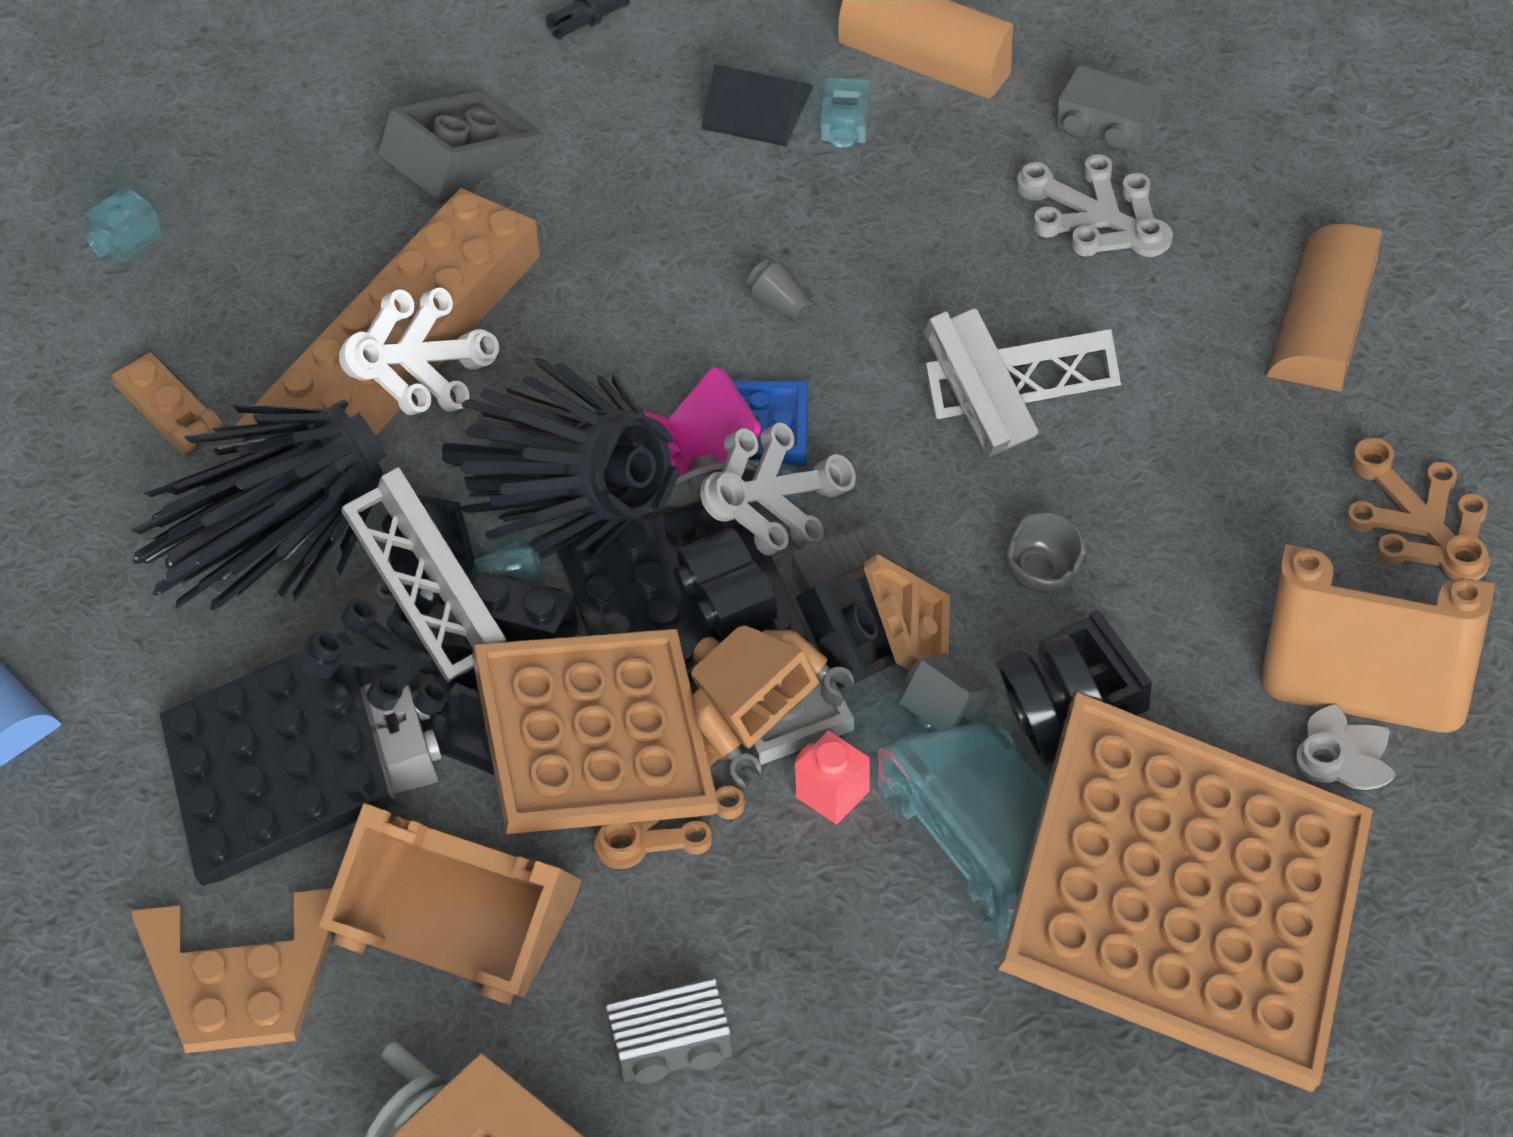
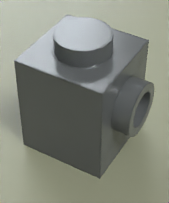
M944 653L921 659L911 667L905 678V685L908 687L899 703L914 713L913 718L920 725L930 730L940 731L947 737L968 731L975 724L994 686Z

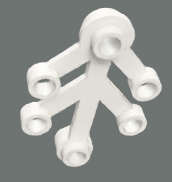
M435 288L421 296L420 308L398 344L383 345L396 321L409 317L414 311V301L411 295L404 290H396L382 298L381 310L367 333L358 332L345 340L339 352V362L343 371L348 376L362 381L374 379L398 401L401 410L408 415L424 412L430 407V392L437 398L438 404L443 410L453 412L464 408L461 405L465 400L470 399L469 390L460 381L448 382L428 362L459 360L468 369H479L494 362L499 351V344L492 333L483 329H476L465 333L458 340L423 342L436 319L449 314L453 307V301L448 291L443 288ZM433 297L436 298L439 303V310L435 307L433 303ZM394 300L399 302L400 312L395 308ZM363 351L367 356V360L364 358ZM401 364L421 384L408 386L389 365ZM451 390L455 393L456 403L451 399ZM412 393L417 397V406L412 401Z

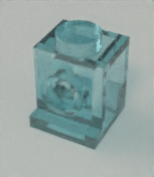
M826 78L821 110V140L831 141L833 145L841 148L850 147L855 142L866 143L871 110L870 80ZM836 97L859 98L858 105L836 104Z

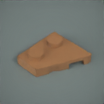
M879 554L864 563V571L896 664L909 671L921 659L944 653L949 655L950 595Z

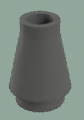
M769 258L765 259L751 271L746 280V287L751 290V297L785 315L796 324L809 315L814 308V302L806 296L782 262L775 263Z

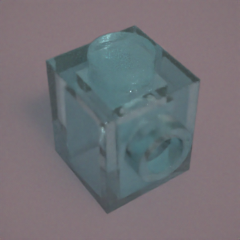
M127 185L83 213L89 232L86 234V239L91 249L100 257L107 254L118 264H121L162 236L155 207Z

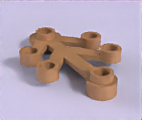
M1367 438L1360 441L1354 451L1352 462L1354 471L1364 479L1375 480L1404 512L1378 508L1369 502L1358 501L1351 504L1348 509V525L1359 532H1367L1377 527L1427 536L1435 544L1409 542L1398 534H1386L1380 538L1377 547V556L1386 564L1397 565L1404 560L1439 566L1443 573L1453 580L1457 578L1481 579L1487 573L1490 564V557L1486 546L1478 539L1480 523L1486 518L1488 510L1487 501L1477 494H1466L1459 499L1456 514L1461 520L1459 534L1455 536L1444 524L1449 491L1454 488L1457 478L1455 467L1446 462H1435L1429 466L1426 483L1430 488L1426 505L1392 469L1394 450L1389 443L1378 438ZM1368 461H1373L1378 464L1368 463ZM1438 473L1445 474L1449 479L1439 480L1434 475ZM1472 505L1479 508L1480 511L1473 513L1467 511L1464 507ZM1365 513L1370 516V519L1360 520L1355 517V514ZM1392 545L1398 547L1401 551L1391 553L1384 547ZM1459 558L1468 559L1470 562L1461 561Z
M702 733L709 767L717 760L727 759L726 756L719 757ZM728 785L715 791L718 801L715 813L719 817L733 819L743 813L745 808L744 794L739 788ZM731 797L735 798L738 803L732 807H724L720 804V801ZM660 820L611 824L601 827L595 837L594 846L597 858L604 865L613 869H627L640 863L645 854L649 852L684 849L690 854H702L712 844V833L706 823L698 820L690 821L684 824L682 828L651 830ZM694 832L705 835V838L700 842H691L686 839L688 835ZM619 841H625L630 844L628 847L620 849L612 847Z

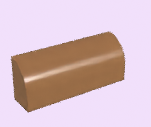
M950 0L842 1L838 21L839 43L987 99H991L1011 74L1013 24Z
M1333 224L1322 227L1310 235L1303 249L1267 377L1342 392L1378 259L1382 230L1352 224Z

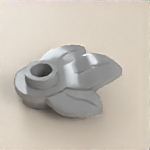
M1336 704L1322 708L1310 717L1307 723L1308 738L1300 744L1296 754L1297 767L1306 778L1319 783L1339 781L1356 790L1380 788L1394 779V770L1388 764L1379 760L1388 744L1389 728L1375 725H1347L1348 722L1343 711ZM1324 756L1331 762H1321L1316 760L1315 757Z

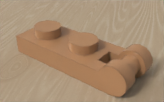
M151 352L111 374L115 387L183 456L197 449L196 443H190L184 438L185 436L215 432L212 428L223 427L218 415L212 409H207ZM191 421H194L193 424L189 425L188 427H184L186 424L190 423Z

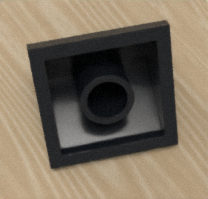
M714 64L702 129L787 146L813 85Z
M864 565L795 597L820 652L828 659L826 665L830 668L844 667L850 670L854 677V683L896 663L864 571ZM835 682L839 689L845 687L843 684Z

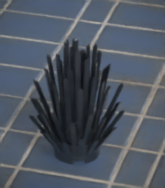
M534 358L539 368L597 411H591L533 377H526L523 379V382L548 396L550 400L558 405L506 388L508 393L502 394L491 389H485L481 392V397L503 407L472 399L465 400L461 406L480 411L483 417L506 422L482 418L473 420L469 427L462 429L468 436H472L468 444L444 443L442 445V460L453 466H461V470L464 473L473 474V476L464 477L467 489L472 491L468 497H491L490 502L463 505L460 507L462 511L475 513L535 507L503 512L497 519L504 520V522L523 520L486 531L485 536L487 538L496 539L582 511L584 515L532 539L527 546L533 548L535 552H542L539 559H542L578 539L581 541H579L575 550H584L609 531L591 549L590 559L600 554L622 530L625 533L637 518L640 519V516L650 511H659L666 504L675 487L678 466H671L670 449L667 443L674 441L663 424L651 417H646L641 407L637 406L621 380L614 373H612V383L616 390L604 377L597 375L599 386L608 395L606 397L590 381L574 373L565 364L557 363L555 365L556 368H554L545 360ZM525 475H539V476H542V477L525 476Z
M345 399L326 409L235 404L232 406L238 413L255 414L253 417L258 424L212 428L215 432L185 436L184 438L190 443L243 438L242 442L219 446L214 449V453L218 455L238 452L243 456L143 493L152 498L165 492L179 495L202 485L205 487L165 505L161 511L153 514L150 521L132 529V532L142 534L155 527L162 528L206 506L154 537L153 542L135 552L132 560L134 564L142 562L149 564L168 554V557L165 559V566L169 570L165 573V578L155 585L153 595H161L181 582L182 585L240 551L201 579L199 584L179 597L175 605L177 609L217 580L224 581L231 575L238 574L293 532L211 601L210 610L220 608L236 594L237 597L240 596L276 563L285 562L323 522L336 513L278 590L279 595L285 597L312 562L292 593L296 602L349 524L341 512L342 506L378 488L381 476L384 475L378 461L385 458L386 454L360 413L350 418L345 412L349 404ZM372 506L359 512L364 523ZM349 526L340 544L342 556L336 568L340 576L358 539L351 526Z

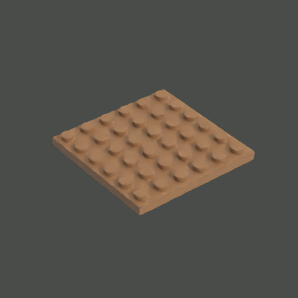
M1077 692L1069 704L998 970L1313 1092L1322 1079L1373 809Z

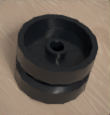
M1064 630L1039 641L1038 656L1045 675H1042L1033 658L1021 649L997 660V667L1007 691L1006 696L1023 734L1029 738L1044 765L1050 764L1055 760L1064 720L1066 719L1069 704L1075 694L1079 692L1103 702L1081 654L1069 634Z

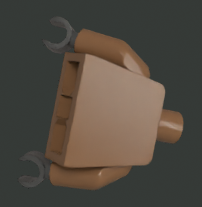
M745 625L737 627L722 642L712 637L704 638L696 645L693 654L694 661L697 663L691 673L698 687L693 695L697 725L719 757H727L731 763V779L734 785L741 790L747 789L743 780L737 775V771L743 766H751L762 779V768L759 760L754 755L743 754L738 747L739 745L743 744L748 749L754 745L819 684L817 678L823 682L821 692L823 699L833 706H840L843 696L830 685L831 683H841L849 691H852L854 687V677L850 670L844 667L830 668L827 666L826 662L828 659L799 633L792 630H764L760 632Z

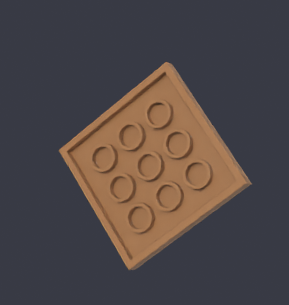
M677 629L474 645L472 659L506 834L715 815L718 801L702 733L696 721L693 695Z

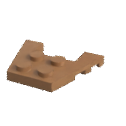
M332 888L293 892L294 939L292 941L183 953V912L180 905L132 910L134 926L185 1053L296 1041L317 981L316 976L332 938V932L319 927Z

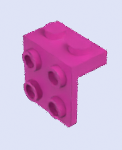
M713 367L708 371L670 418L643 411L646 417L658 420L671 434L674 442L667 443L670 449L671 466H678L677 477L690 470L689 464L693 460L703 456L714 455L718 457L719 462L726 461L728 454L726 453L724 442L729 434L741 428H747L757 438L761 431L759 422L726 371L717 367Z

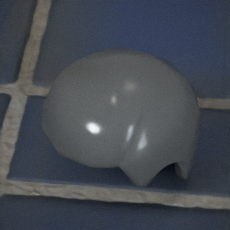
M1045 511L1027 515L1020 521L1006 547V567L1009 573L1027 589L1043 593H1049L1066 587L1077 574L1085 556L1086 546L1081 531L1066 516ZM1041 561L1050 567V575L1043 577Z

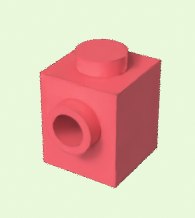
M829 730L815 744L810 743L806 745L795 760L796 798L836 825L870 791V757Z

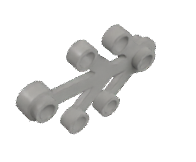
M1092 155L1085 161L1084 177L1091 183L1095 199L1054 180L1052 172L1043 163H1028L1018 173L1017 191L1022 197L1028 200H1041L1049 197L1079 212L1061 214L1054 207H1042L1035 212L1034 231L1042 237H1054L1062 232L1073 231L1072 249L1080 256H1092L1100 251L1132 248L1134 252L1141 256L1154 257L1168 250L1173 239V232L1170 226L1164 221L1155 219L1148 199L1150 179L1146 175L1131 173L1123 180L1122 196L1126 201L1131 202L1134 218L1119 211L1110 182L1112 161L1107 156ZM1110 227L1118 232L1100 234L1096 228Z
M779 422L762 431L761 444L764 452L752 481L744 482L741 478L748 458L755 455L758 451V440L755 434L747 428H741L729 434L724 442L728 457L722 471L710 474L701 484V500L707 512L719 521L737 520L754 534V542L757 549L767 556L773 555L787 547L788 534L781 524L777 522L770 523L748 504L750 502H759L790 527L791 538L798 547L802 548L805 544L812 541H822L824 529L821 522L812 515L807 516L784 496L816 491L822 496L833 498L851 490L855 484L856 475L850 461L842 455L834 454L818 462L812 471L777 476L786 451L790 450L794 445L792 430L786 424ZM805 528L808 530L810 537L807 535ZM769 534H770L771 537L773 538L774 544H773L772 541L770 540Z

